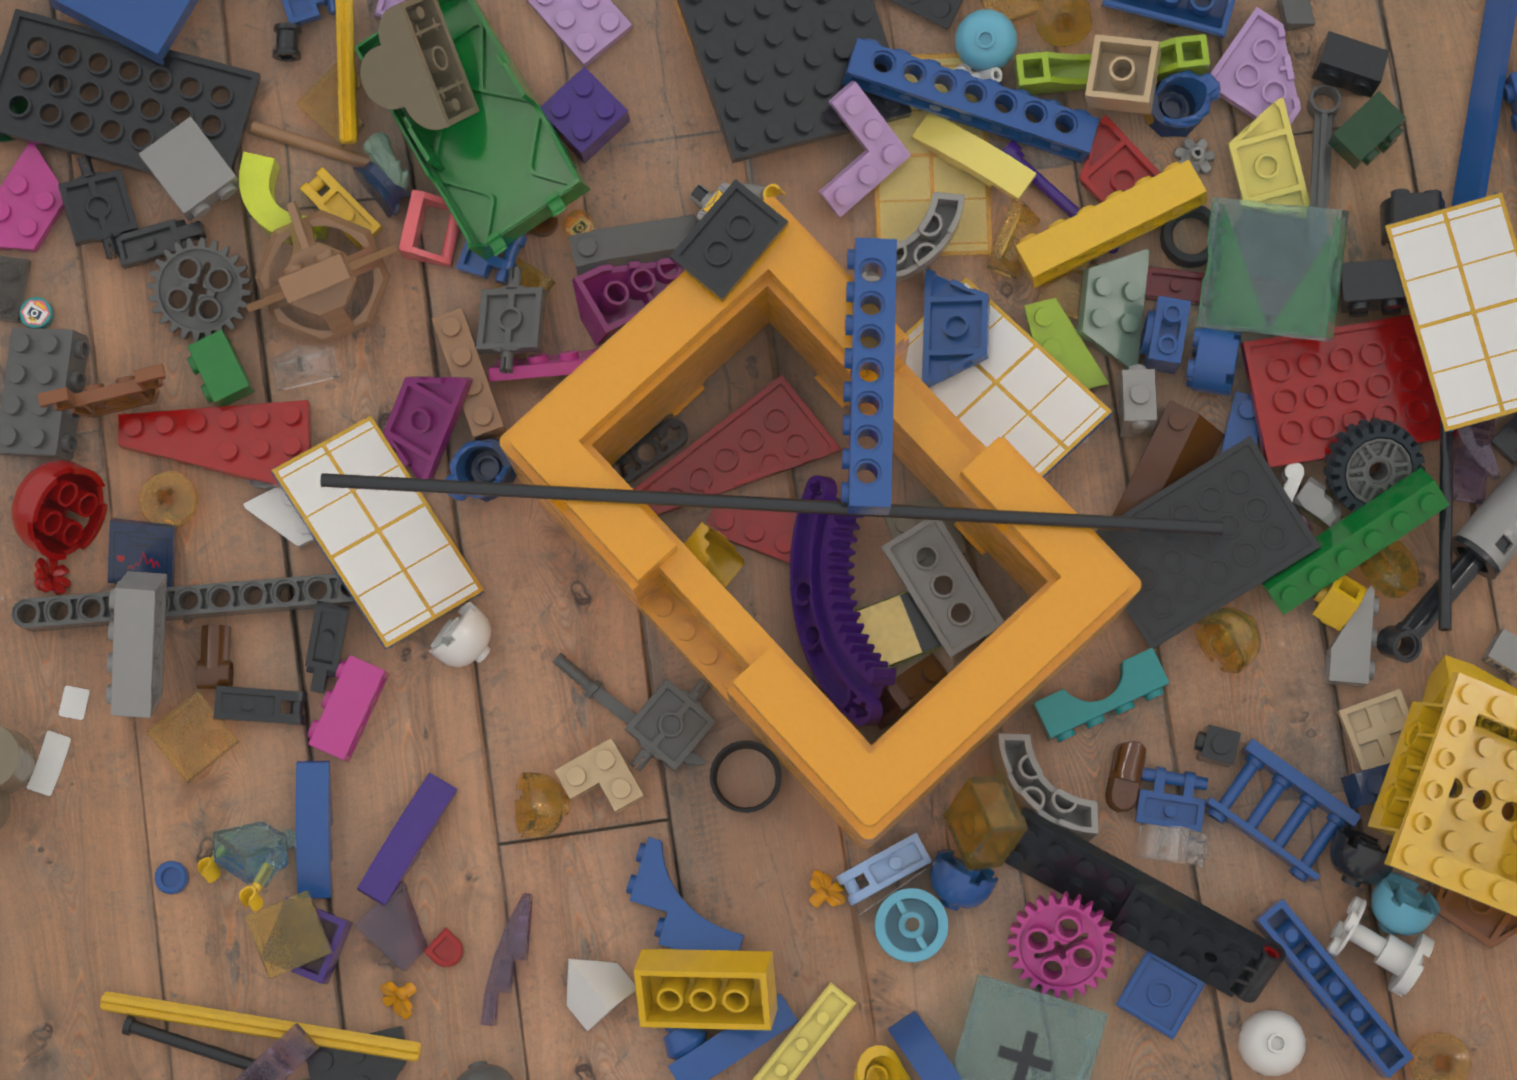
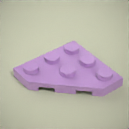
M1258 7L1255 8L1210 74L1220 82L1221 91L1219 97L1252 119L1259 116L1275 100L1284 97L1291 125L1301 111V104L1295 88V76L1290 54H1288L1284 25Z

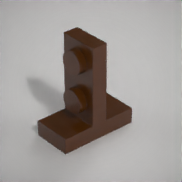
M933 653L895 677L896 682L894 685L884 686L881 696L878 698L883 708L882 718L877 724L880 730L917 704L948 675Z

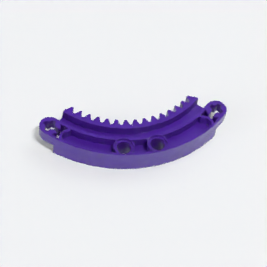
M814 475L808 480L801 498L841 501L840 498L836 497L837 484L835 480L821 475ZM797 513L790 554V592L794 620L802 649L816 680L835 706L854 724L859 726H875L879 723L883 714L882 704L878 698H880L885 685L895 684L896 669L888 668L889 663L887 661H880V653H873L875 645L867 644L870 637L869 634H861L865 625L857 623L861 614L860 612H853L858 601L851 600V596L856 592V589L849 587V583L855 579V576L849 574V570L854 568L855 564L849 561V557L855 555L856 551L850 546L858 540L853 535V531L860 530L856 519L863 518L864 516Z

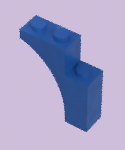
M648 837L647 844L641 842L635 860L641 864L637 875L631 874L626 893L631 894L629 900L631 902L667 912L666 918H659L654 936L659 937L658 944L681 950L740 951L744 938L743 934L721 928L707 921L682 899L669 877L664 860L663 842Z

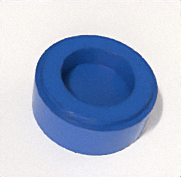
M167 861L161 864L155 872L156 886L167 894H178L189 883L188 869L179 862Z

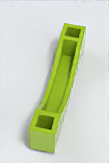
M1206 34L1174 37L1159 42L1161 58L1157 81H1162L1171 74L1190 70L1198 75L1207 73L1210 59ZM1045 51L1015 55L1013 70L1016 89L1026 90L1031 95L1084 90L1087 86L1092 54H1066Z

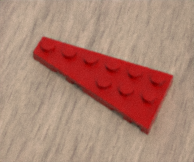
M308 400L118 414V445L122 449L154 457L172 459L178 463L192 464L204 467L206 470L250 481L256 480L281 488L272 475L271 470L311 448V404Z

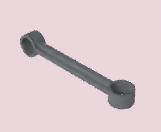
M1325 84L1316 86L1311 91L1307 101V111L1314 118L1309 222L1304 262L1313 265L1329 240L1327 230L1332 147L1328 144V141L1332 136L1333 117L1337 114L1342 102L1339 90L1334 86ZM1318 95L1328 96L1333 100L1335 107L1330 110L1320 109L1315 105L1314 98Z

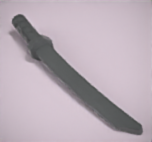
M560 653L554 659L553 663L557 667L559 666L564 673L575 680L574 682L586 691L584 695L587 698L593 697L627 724L636 716L634 712L601 687L602 683L596 680L594 682L584 672L580 671L581 669L574 665L573 662L567 659L565 655ZM690 752L683 761L691 765H705L706 763L704 759L693 752Z

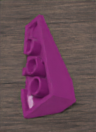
M662 258L655 262L640 263L635 261L629 262L628 265H600L573 278L572 282L580 319L595 345L598 346L611 338L682 274L684 270L671 261L670 258Z

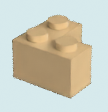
M612 738L554 770L572 801L601 786L614 811L618 814L646 798Z

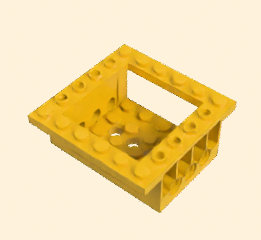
M1453 672L1442 704L1412 701L1367 826L1393 836L1384 862L1385 865L1517 917V742L1475 725L1479 715L1517 731V696L1460 672ZM1455 780L1457 784L1456 793L1453 796L1449 797L1451 788ZM1481 790L1485 794L1486 801L1478 809L1473 803L1475 793ZM1510 802L1514 807V814L1511 819L1505 820L1502 815V808L1506 803Z

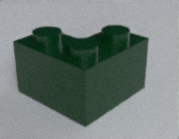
M1378 91L1333 133L1328 144L1354 170L1361 163L1368 166L1381 152L1384 154L1397 141V138L1403 132L1400 127L1406 117Z

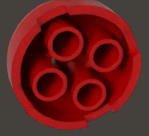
M66 460L50 461L34 468L20 482L12 501V523L20 540L30 549L53 560H65L67 555L79 548L85 550L99 533L107 513L108 505L103 503L102 488L105 487L103 480L94 471ZM68 510L82 517H89L88 524L84 529L79 522L65 516Z

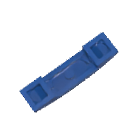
M913 1011L888 1028V1031L921 1080H962L916 1011Z

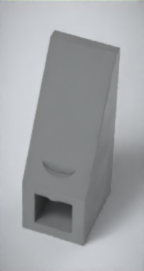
M1370 586L1367 588L1360 606L1342 630L1338 631L1326 650L1324 684L1364 687L1369 684V680H1373L1375 661L1370 660L1371 647L1375 648L1377 643V628H1372L1373 615H1377L1379 611V596H1375V587Z

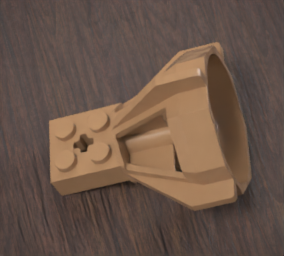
M296 201L286 204L292 223L277 228L272 233L255 275V280L263 298L247 304L248 312L267 306L276 326L323 345L370 326L390 280L383 257L399 251L396 243L379 250L371 230L324 210L303 218ZM326 226L342 230L354 237L364 249L347 256L345 252L320 242L316 243L312 227ZM291 236L295 252L291 253L286 268L282 269L283 275L281 278H278L279 284L270 287V268L274 255L282 243ZM373 269L374 283L371 297L363 311L355 319L351 320L344 307H346L357 281L356 276ZM291 303L293 307L318 317L323 316L330 329L318 330L304 327L291 320L279 307Z

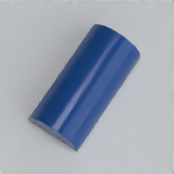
M1103 0L1101 7L1225 38L1235 0Z

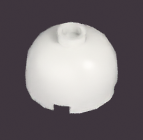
M472 602L466 603L457 611L462 615L460 618L457 617L453 621L449 619L430 645L433 649L429 650V653L447 666L456 668L468 666L474 660L480 663L491 650L488 646L492 637L490 622L486 615Z
M1263 1010L1254 1013L1243 1023L1239 1034L1238 1049L1242 1060L1251 1070L1264 1076H1281L1290 1073L1300 1064L1306 1049V1038L1301 1025L1293 1016L1281 1010Z

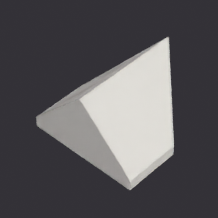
M568 958L566 1006L583 1027L589 1031L636 991L635 983L618 963Z

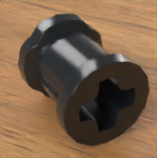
M294 23L275 24L273 31L276 33V50L273 51L272 57L285 62L300 60L301 52L298 51L299 35L302 33V27Z

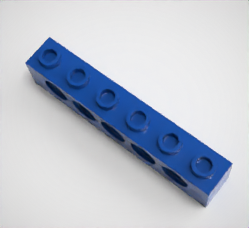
M1283 899L1273 902L1252 920L1267 940L1275 941L1284 948L1286 952L1284 961L1381 1078H1390L1414 1058Z

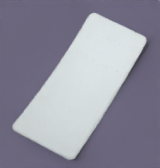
M49 730L46 732L42 749L27 789L51 796L71 741L70 737Z

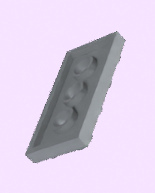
M924 520L881 546L887 559L949 658L992 633L1004 623L1003 618L942 521ZM930 549L935 555L934 564L929 567L921 566L916 558L918 551ZM940 576H945L952 582V590L946 595H941L934 589V581ZM963 604L969 609L967 621L959 623L952 618L951 609L954 605Z

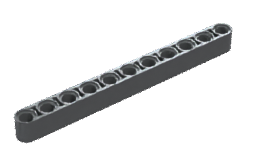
M337 574L166 587L165 621L315 609L318 601L342 606H356L352 597L345 595V587ZM319 584H325L327 586L325 597L319 600L314 599L312 595L314 588ZM286 587H294L295 596L289 602H282L280 598L282 590ZM256 589L262 590L263 596L258 604L250 605L248 601L249 594ZM110 592L22 599L14 604L11 616L16 625L28 631L36 632L109 626L110 621H114V609L109 608ZM222 592H229V603L225 607H218L216 604L218 595ZM189 595H197L198 603L196 607L186 610L184 607L185 599ZM99 602L101 606L100 613L96 617L90 618L88 616V608L91 604ZM62 605H67L68 615L63 620L58 621L56 619L57 609ZM34 607L36 617L30 623H25L24 613L29 608Z

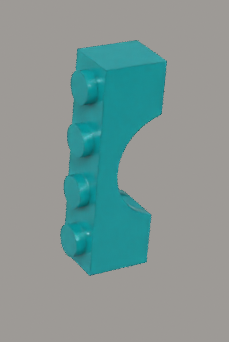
M1153 648L1122 661L1119 665L1120 677L1115 691L1105 699L1094 702L1082 701L1062 689L1034 702L1032 708L1048 741L1056 738L1058 743L1075 736L1074 729L1086 724L1087 728L1090 729L1105 722L1106 720L1103 716L1115 710L1117 715H1120L1135 708L1133 703L1135 700L1145 696L1148 702L1163 695V687L1169 684V680Z

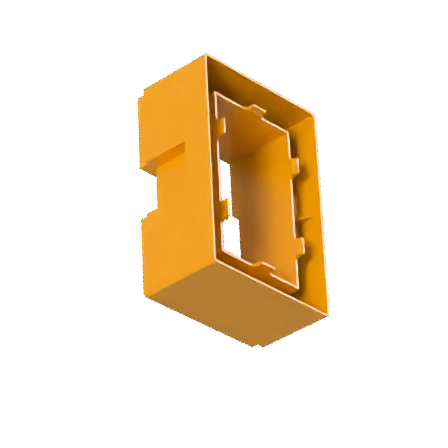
M767 197L763 201L788 221V226L723 302L684 271L507 430L500 438V446L522 484L633 490L612 465L663 418L671 413L676 417L705 390L703 386L705 380L769 322L815 370L818 375L814 379L841 408L846 405L850 407V402H843L844 381H850L851 369L844 368L845 348H851V336L845 335L846 315H852V303L846 302L847 282H853V278L776 198ZM865 304L861 307L862 311L868 315H875L879 312V309L873 304ZM895 323L892 452L944 507L1077 514L1004 436L1002 438L998 437L986 448L906 365L909 337ZM864 337L860 340L866 348H875L879 345L873 337ZM863 370L859 373L860 377L867 382L875 381L878 378L877 374L872 370ZM863 403L859 406V410L865 415H873L877 412L876 407L871 403ZM537 499L861 849H869L1116 620L1141 589L1139 577L1093 529L957 521L953 526L981 555L985 552L990 554L1027 593L1030 599L871 745L648 505Z

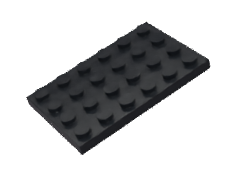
M1251 436L1121 515L1123 517L1223 522L1222 536L1105 529L1095 531L1141 580L1140 591L1125 609L1148 646L1153 649L1320 548V545Z

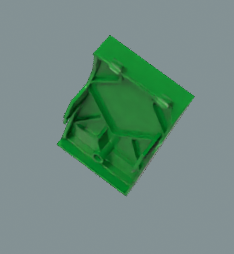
M437 0L480 111L447 128L431 130L416 123L405 107L389 110L424 172L443 197L468 242V249L484 260H487L494 255L496 257L507 250L509 244L552 215L556 217L567 210V205L591 189L477 0ZM378 31L354 47L361 61L367 52L381 45Z

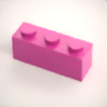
M349 655L347 661L342 660L335 674V678L338 681L333 691L329 689L322 701L321 707L324 708L321 718L320 720L315 719L308 731L307 737L311 738L308 745L349 763L388 679L389 673Z

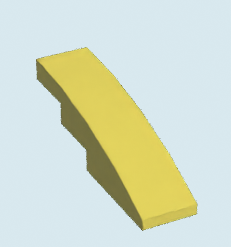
M931 113L927 114L911 137V139L962 173L968 172L990 188L993 185L1017 202L1037 174L983 139Z

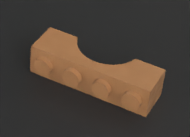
M462 307L431 318L451 376L470 377L473 379L463 404V410L473 438L482 441L502 436L507 430L479 353L476 350V343Z

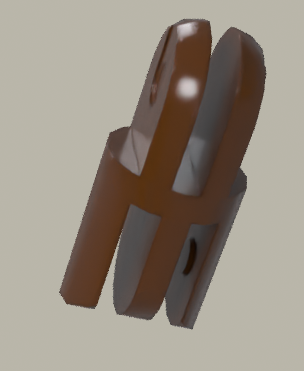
M1137 741L1120 743L1114 751L1105 798L1108 806L1116 812L1131 810L1138 800L1146 761V748Z

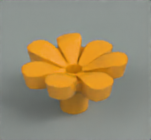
M820 870L813 872L810 885L815 889V893L809 898V902L814 907L819 908L824 901H827L834 907L846 902V898L841 894L844 890L843 885L840 886L838 882L832 884V877L827 873L823 874Z
M391 981L380 985V990L386 995L381 998L384 1005L387 1007L393 1005L394 1013L399 1017L401 1016L402 1019L408 1020L412 1015L411 1009L413 1008L409 998L417 992L415 985L408 982L403 987H397Z

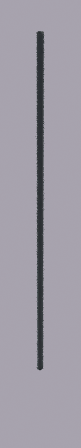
M322 473L320 479L321 487L1223 535V522L901 504H891L889 515L847 514V503L827 500Z

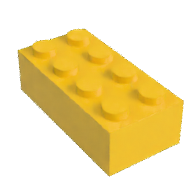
M641 949L634 968L640 1027L772 1030L778 1009L772 951Z

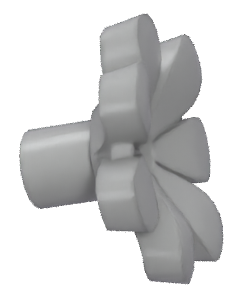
M1188 138L1182 142L1184 148L1174 149L1173 157L1180 159L1178 161L1180 164L1189 160L1197 175L1198 171L1204 175L1210 173L1211 166L1208 162H1213L1215 155L1213 151H1206L1208 146L1206 140L1200 139L1195 144L1191 138Z

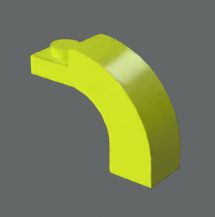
M243 152L239 169L241 197L256 223L268 235L272 236L275 229L292 223L289 212L279 207L275 200V185L280 166L275 158ZM312 227L315 240L316 238L326 240L329 227ZM291 236L287 238L283 243L292 245L293 242Z

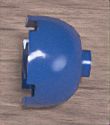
M939 850L931 867L930 881L934 892L942 898L941 904L957 911L959 907L970 909L978 907L986 901L998 882V877L993 878L995 872L983 862L967 854L964 855V859L953 856L955 850Z

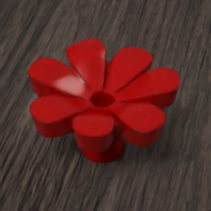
M39 558L34 565L37 570L34 572L36 578L34 586L36 589L44 593L53 591L56 595H61L71 586V581L64 577V575L69 573V569L64 564L57 566L58 560L47 558L46 561L43 558Z

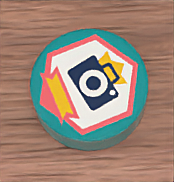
M32 297L22 304L20 318L28 328L46 329L54 319V310L45 299Z

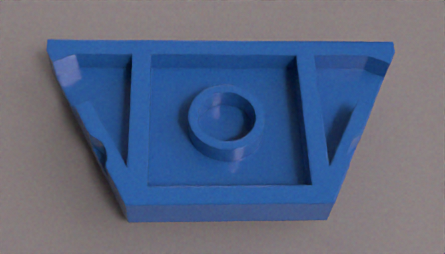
M930 269L925 270L922 381L928 388L989 359L990 298L987 293L975 288L969 289L963 283L954 279L949 281L936 275V272Z

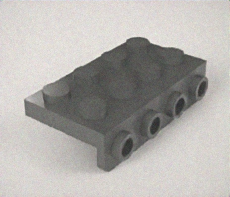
M12 328L0 409V455L53 457L67 461L73 459L74 451L77 448L78 420L81 415L72 414L71 409L56 411L53 405L42 408L39 406L37 394L67 387L74 394L82 392L86 383V361L90 354L89 339L86 335L75 330Z

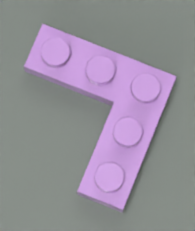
M855 81L848 83L828 101L865 149L862 154L818 191L838 217H842L911 156Z

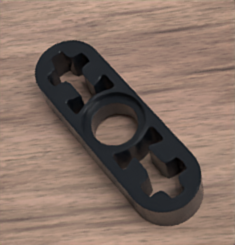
M678 419L664 421L641 438L612 467L614 468L617 464L621 467L626 466L631 462L627 456L633 454L635 462L641 468L636 471L633 464L626 470L627 477L624 480L631 484L686 444L688 432L685 424ZM672 427L673 430L681 429L682 431L679 433L680 440L675 442L673 439H669L664 443V447L667 450L662 452L659 443L653 438L658 435L660 441L668 436V428ZM645 444L654 446L656 449L655 458L651 461L641 460L638 457V450L641 446Z

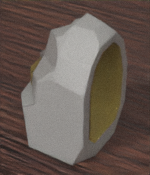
M1310 476L1292 503L1302 516L1327 530L1341 521V509L1335 504L1333 494L1326 489V486Z

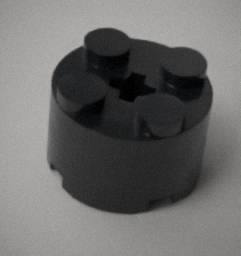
M1403 188L1392 190L1390 197L1380 204L1381 245L1385 246L1387 243L1391 250L1385 226L1389 223H1397L1445 209L1442 192L1439 190H1427L1423 193H1410L1408 189Z

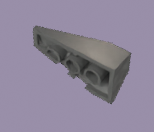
M694 214L597 229L569 236L578 276L600 265L611 264V266L628 265L629 262L635 261L646 263L659 261L662 258H670L673 251L697 225Z

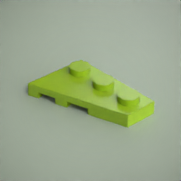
M1056 298L1023 306L1030 336L1086 388L1090 389L1109 384Z

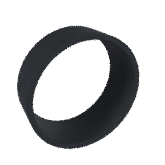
M737 741L724 747L715 757L710 769V784L714 795L724 806L736 812L750 813L763 809L777 796L782 782L781 767L774 753L766 746L754 741ZM752 749L762 753L770 760L775 770L776 780L771 795L763 803L754 807L744 808L731 804L723 797L718 788L717 773L719 766L729 754L737 750Z

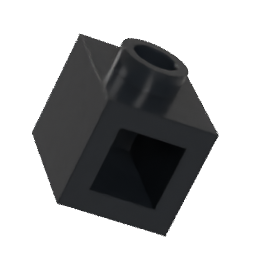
M1210 724L1207 725L1203 731H1198L1194 744V750H1198L1196 759L1226 768L1232 766L1241 733Z

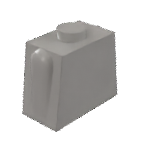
M1141 364L1132 365L1128 370H1121L1117 374L1119 437L1152 436L1157 422L1155 369H1146Z

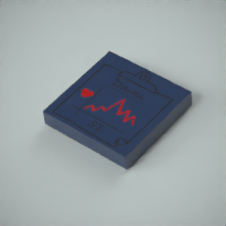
M112 518L109 528L108 583L117 584V581H120L127 571L167 574V587H174L177 525Z

